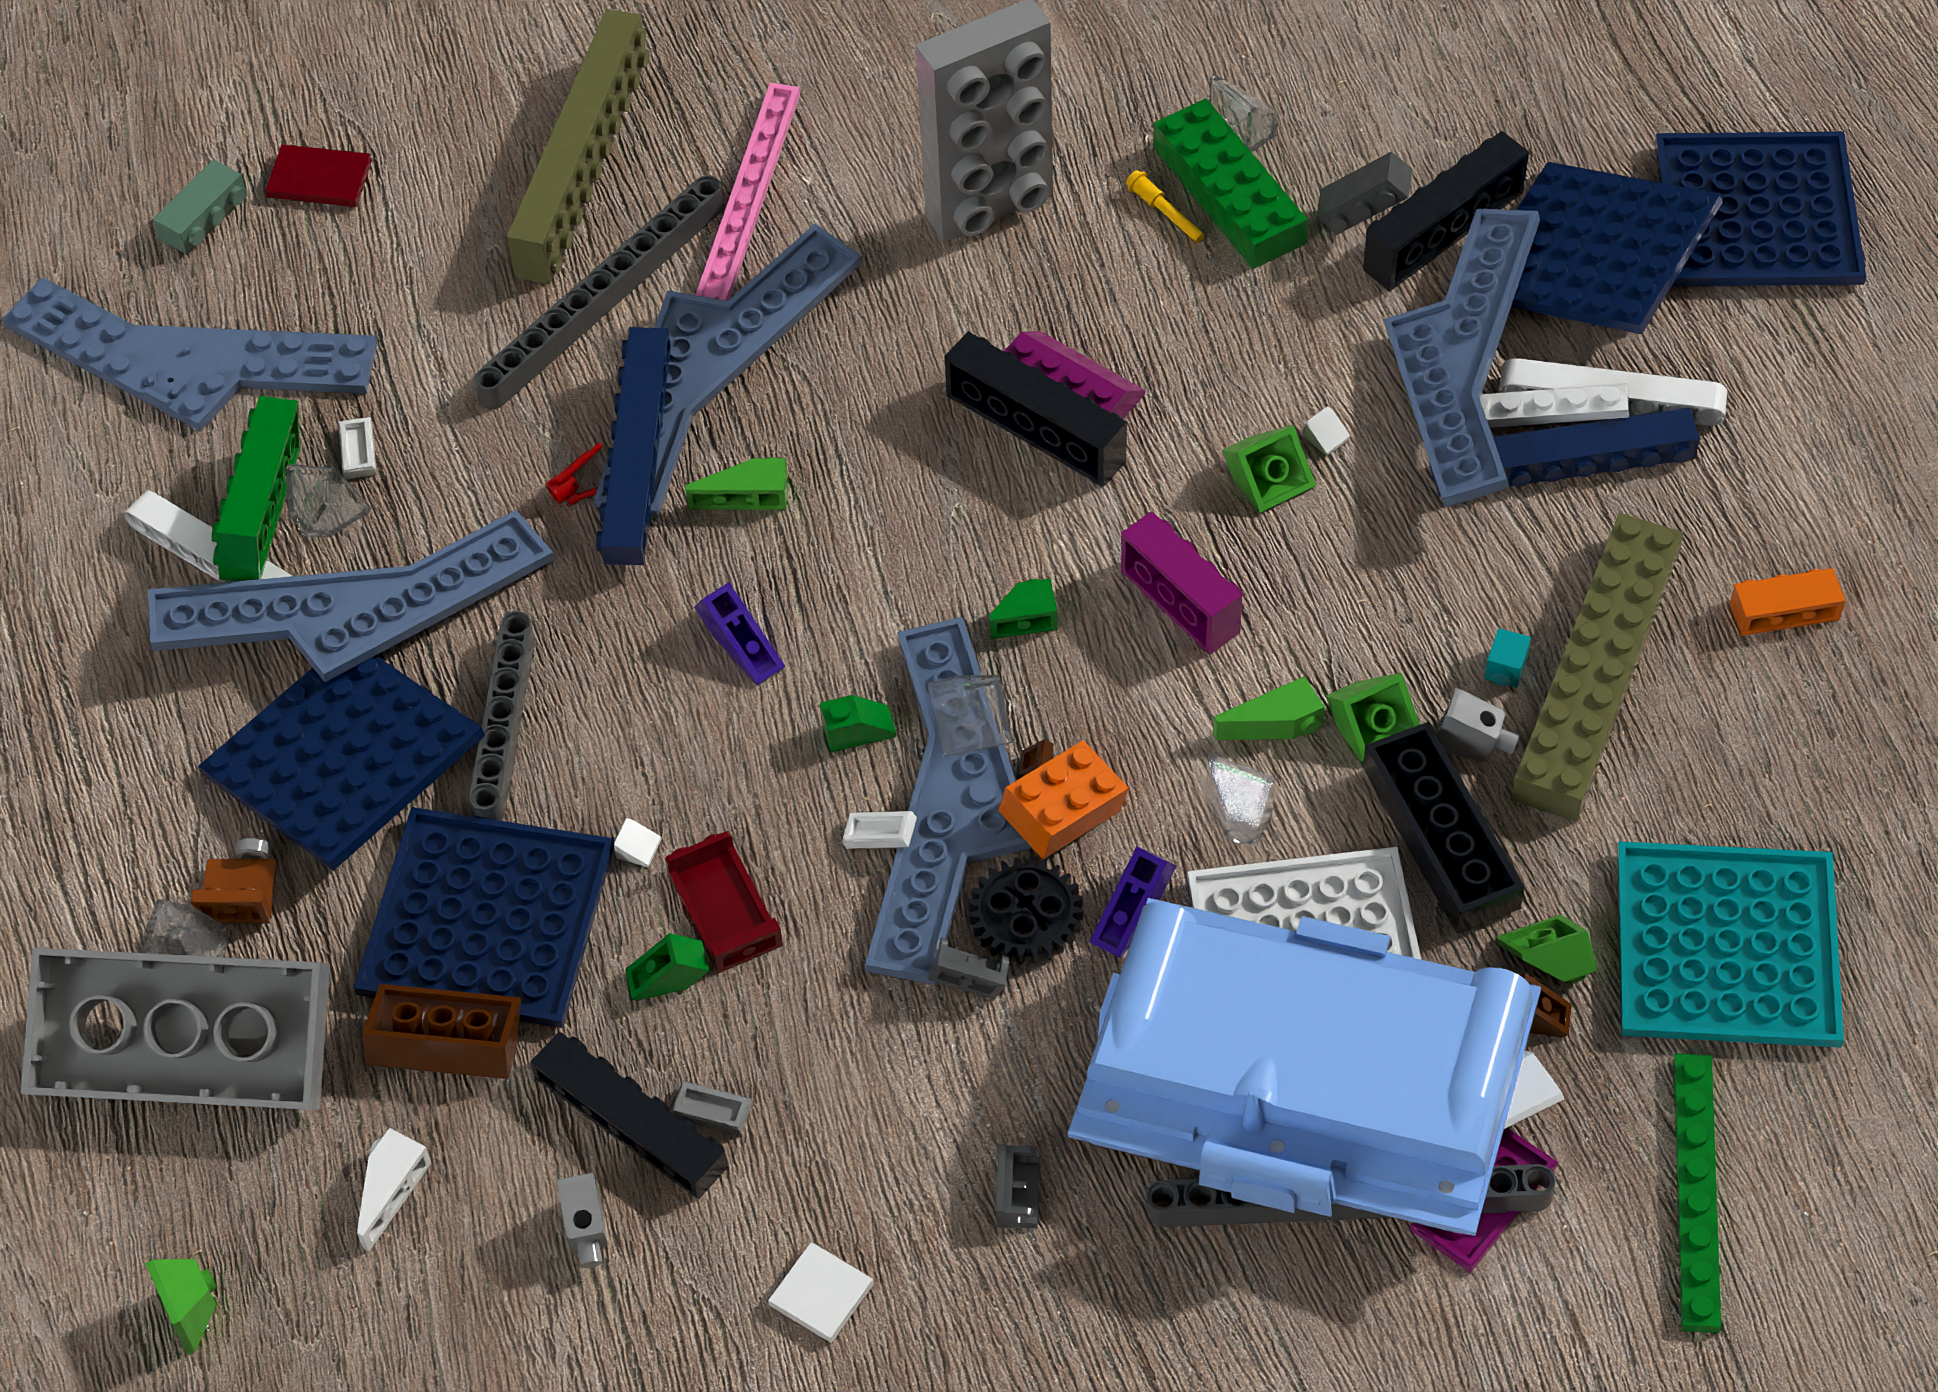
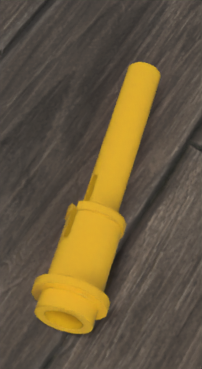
M1136 170L1129 175L1126 185L1130 193H1136L1151 208L1157 207L1195 243L1198 244L1204 239L1205 234L1165 199V193L1148 179L1146 172Z

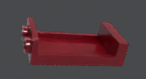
M729 831L721 834H712L697 844L678 848L672 854L665 857L668 876L718 974L783 946L781 929L776 919H771L733 845V838Z

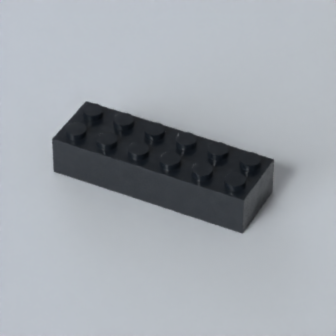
M1503 131L1492 138L1485 139L1479 148L1470 154L1463 155L1457 164L1447 171L1443 170L1440 172L1435 180L1425 187L1418 188L1409 199L1403 203L1396 204L1387 215L1380 220H1374L1366 230L1363 271L1389 292L1465 237L1469 232L1476 209L1501 210L1523 194L1529 151Z
M969 331L944 356L947 397L1102 487L1126 463L1127 422L1118 414L1110 413L1098 406L1092 399L1082 397L1070 390L1064 383L1054 381L1044 375L1038 368L1028 366L1018 360L1012 353L1000 350L987 339L978 337Z
M1429 722L1365 745L1363 769L1455 932L1458 934L1521 909L1525 887Z

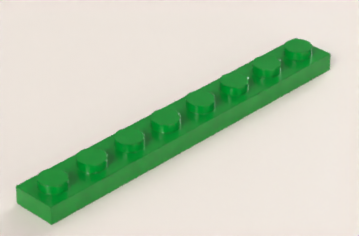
M1675 1053L1673 1074L1681 1331L1720 1333L1721 1300L1712 1055Z

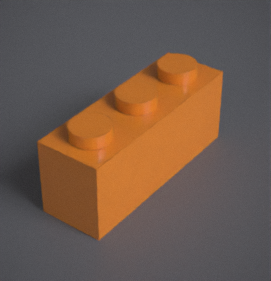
M1833 568L1823 570L1812 569L1805 573L1793 575L1780 574L1773 578L1756 581L1752 579L1734 584L1730 600V606L1741 636L1840 620L1845 604V598Z

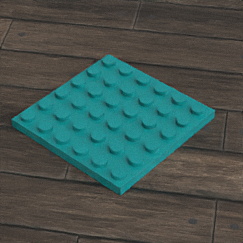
M1618 841L1617 885L1621 1036L1842 1048L1844 1032L1833 852Z

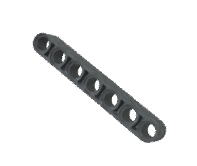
M512 611L506 614L500 623L482 722L485 736L478 744L469 794L474 817L502 821L506 812L535 646L531 620L527 614L521 611ZM486 804H492V805L487 806V807H482V806H484V805H486Z

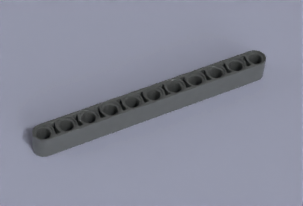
M710 175L701 176L485 364L475 374L474 378L480 404L487 409H496L503 406L719 215L724 207L720 180Z
M1538 1164L1494 1166L1481 1214L1545 1210L1553 1200L1556 1182L1554 1173L1550 1168ZM1199 1179L1157 1181L1150 1185L1146 1192L1147 1217L1151 1223L1161 1227L1390 1218L1389 1216L1336 1203H1331V1217L1300 1209H1295V1213L1250 1202L1233 1204L1229 1201L1232 1199L1231 1192L1199 1185ZM1533 1184H1538L1543 1186L1546 1190L1540 1192L1534 1191L1529 1186ZM1503 1186L1508 1191L1505 1193H1497L1492 1189V1187ZM1195 1199H1205L1209 1203L1197 1206L1192 1201ZM1161 1200H1166L1170 1202L1171 1205L1162 1208L1156 1206L1155 1203Z

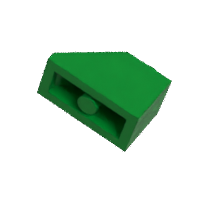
M1051 578L1041 580L1030 579L1026 582H1019L1011 589L989 615L991 639L1058 630L1057 607Z
M856 695L820 702L822 727L830 753L897 737L888 705Z
M669 933L628 966L625 971L632 1000L639 1001L688 989L708 973L709 968L701 940Z

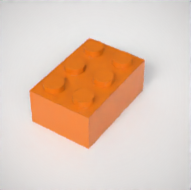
M1082 740L1005 788L998 811L1042 859H1045L1120 812L1129 787Z

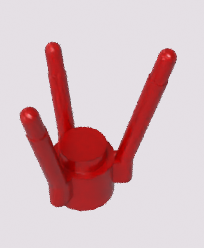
M597 443L593 448L585 451L565 470L545 482L550 495L559 505L567 501L569 506H572L579 500L596 494L598 487L576 494L575 490L579 488V484L572 474L602 449V443Z

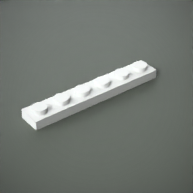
M1627 383L1481 394L1480 397L1490 428L1629 418Z

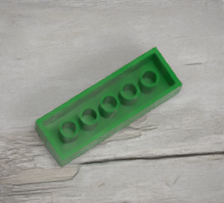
M1207 98L1154 122L1153 148L1252 269L1306 244L1308 219Z
M259 396L256 407L250 408L248 415L249 429L248 431L243 430L241 437L242 451L241 453H236L234 458L235 473L234 476L229 475L227 480L226 494L228 496L227 499H221L219 506L220 521H215L212 527L211 538L213 542H217L213 555V564L218 566L219 580L235 582L262 578L301 448L298 400Z

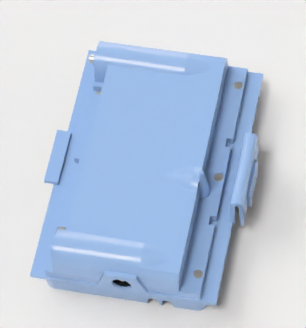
M1148 898L1146 905L1142 908L1121 973H1113L1100 1011L1098 1040L1068 1131V1137L1200 1170L1199 1185L1231 1192L1234 1199L1291 1213H1295V1209H1300L1331 1217V1203H1336L1455 1233L1475 1236L1541 987L1529 984L1522 976L1507 969L1489 967L1474 972L1387 952L1390 936L1304 916H1301L1297 931H1292Z

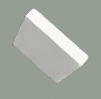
M811 1242L768 1300L769 1306L832 1343L874 1285L873 1278Z

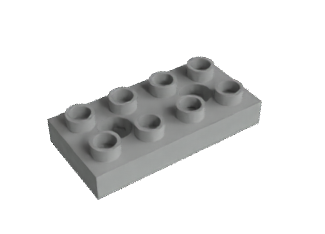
M1023 0L916 44L925 213L927 220L942 242L962 234L966 236L978 235L997 219L1018 210L1026 213L1041 207L1049 197L1053 196L1051 23L1034 0Z
M32 947L20 1094L320 1110L330 964L305 961ZM104 1001H110L122 1014L123 1030L115 1044L102 1050L96 1047L88 1038L86 1021L89 1013L96 1005ZM253 1008L264 1017L267 1023L268 1035L262 1049L254 1053V1055L245 1058L232 1048L228 1031L231 1021L238 1013L242 1012V1010Z

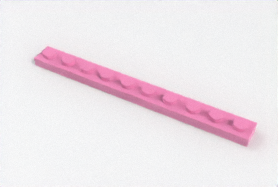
M771 82L769 84L695 294L697 296L728 301L731 298L800 98L799 87Z

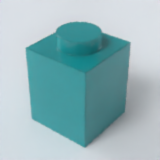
M1498 628L1487 660L1484 679L1493 681L1500 686L1508 685L1518 688L1528 658L1531 637Z

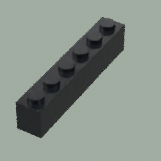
M559 1031L530 1061L536 1080L698 1200L727 1169L725 1149L716 1139L712 1137L706 1139L697 1132V1128L690 1120L683 1116L677 1118L669 1112L668 1106L656 1096L650 1098L642 1092V1088L634 1079L629 1076L623 1078L617 1074L608 1060L601 1056L596 1058L591 1055L587 1047L574 1036L568 1038Z

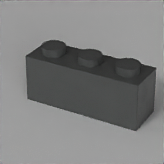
M1389 152L1320 190L1317 219L1338 235L1409 197L1412 168L1393 152Z

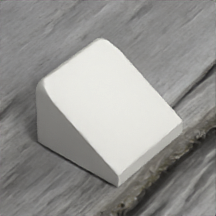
M1328 406L1305 423L1304 437L1326 456L1350 439V434L1334 411Z
M626 818L614 843L616 858L649 868L660 844L661 836L634 820Z

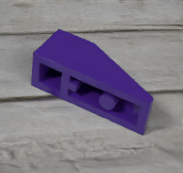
M730 582L712 592L694 606L714 638L756 685L785 667Z
M1136 846L1089 942L1122 958L1131 944L1142 908L1146 905L1147 899L1160 900L1177 865Z

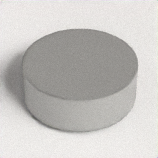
M241 839L237 841L235 856L238 859H270L272 846L261 839Z

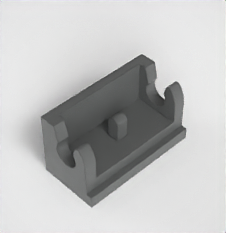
M941 937L940 942L936 941L933 947L927 980L995 1000L1006 986L1009 957L1002 956L1001 960H991L948 947V939Z
M999 1144L996 1196L997 1227L1038 1228L1040 1156H1036V1148Z

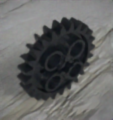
M1031 856L1026 865H1022L1019 858L1015 857L1014 866L1009 867L1005 861H1001L1000 872L990 867L988 868L989 879L985 877L978 878L979 888H972L973 900L968 902L969 912H971L969 913V924L973 925L974 937L981 936L982 948L991 945L992 956L1003 951L1004 956L1009 957V960L1013 955L1018 956L1020 965L1023 964L1025 956H1030L1032 962L1037 964L1038 955L1043 954L1045 958L1051 960L1052 949L1062 954L1064 952L1063 941L1069 944L1074 943V933H1080V921L1083 920V897L1079 896L1078 884H1071L1070 873L1060 876L1059 865L1049 870L1047 869L1046 859L1037 866L1034 865V860ZM1030 886L1034 887L1035 889L1026 891L1022 888ZM998 906L1007 907V909L1001 911L994 908ZM1055 910L1057 913L1046 914L1045 911ZM1028 930L1030 933L1018 934L1017 931Z

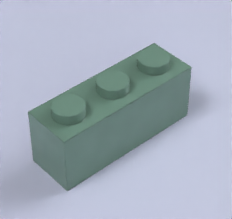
M213 159L152 219L159 240L187 255L195 246L203 241L208 233L221 224L224 218L237 205H240L247 196L242 174Z

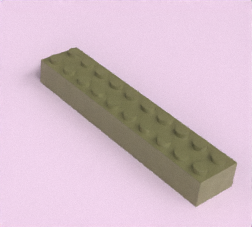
M606 9L507 234L515 278L551 284L555 273H559L561 270L564 251L571 247L573 230L575 226H579L581 223L585 202L589 203L592 196V185L595 179L598 180L601 176L604 157H608L611 152L612 138L614 134H618L620 131L623 112L629 110L632 91L638 88L640 72L643 67H647L649 62V50L645 47L646 29L642 27L641 15Z
M1618 513L1514 778L1511 795L1512 801L1578 822L1678 559L1684 532Z

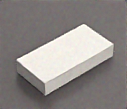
M371 417L339 421L344 480L377 475Z
M912 811L850 813L842 843L846 849L909 847L917 817Z

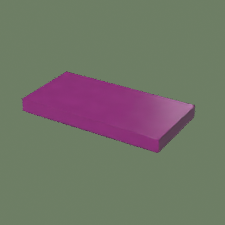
M1509 1128L1504 1129L1494 1166L1538 1164L1550 1168L1552 1172L1556 1169L1558 1161ZM1533 1184L1529 1187L1534 1191H1538L1541 1185ZM1503 1186L1492 1187V1189L1497 1193H1505L1508 1191ZM1508 1211L1507 1213L1481 1214L1475 1236L1455 1233L1414 1222L1410 1225V1230L1471 1273L1520 1212Z

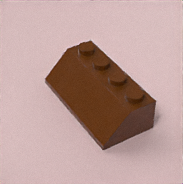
M379 984L362 1032L365 1064L508 1079L516 1054L521 997Z

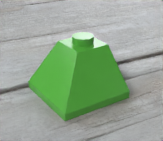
M1294 425L1250 436L1222 450L1234 482L1258 513L1316 486Z
M1402 673L1354 682L1326 695L1337 728L1361 763L1364 760L1365 745L1420 725Z
M1557 915L1495 937L1496 943L1563 982L1576 983L1584 980L1587 974L1597 971L1588 931L1562 915Z
M196 1259L150 1260L145 1263L170 1321L187 1354L190 1355L196 1351L216 1307L211 1291L218 1288L209 1269L201 1271Z

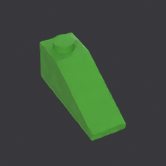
M753 458L687 484L685 492L688 510H787L788 470L786 458Z
M1304 676L1214 716L1213 736L1216 740L1294 739L1303 734L1310 735L1323 726L1325 706Z

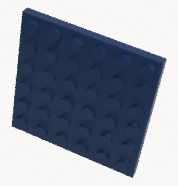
M1844 131L1656 133L1655 148L1659 182L1720 193L1722 198L1720 208L1672 286L1865 284L1867 276Z
M1547 162L1517 210L1538 211L1540 222L1511 307L1643 334L1722 204L1721 194Z
M375 655L327 682H324L312 667L198 765V768L203 776L334 871L478 743L485 734L480 725Z
M411 807L353 987L355 994L375 998L379 984L521 997L519 1021L563 1028L614 851V838Z

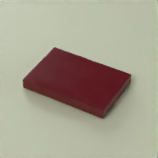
M281 144L265 190L267 198L357 207L372 163L371 154Z

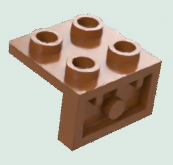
M208 859L203 890H193L191 904L199 923H269L278 866L276 860Z

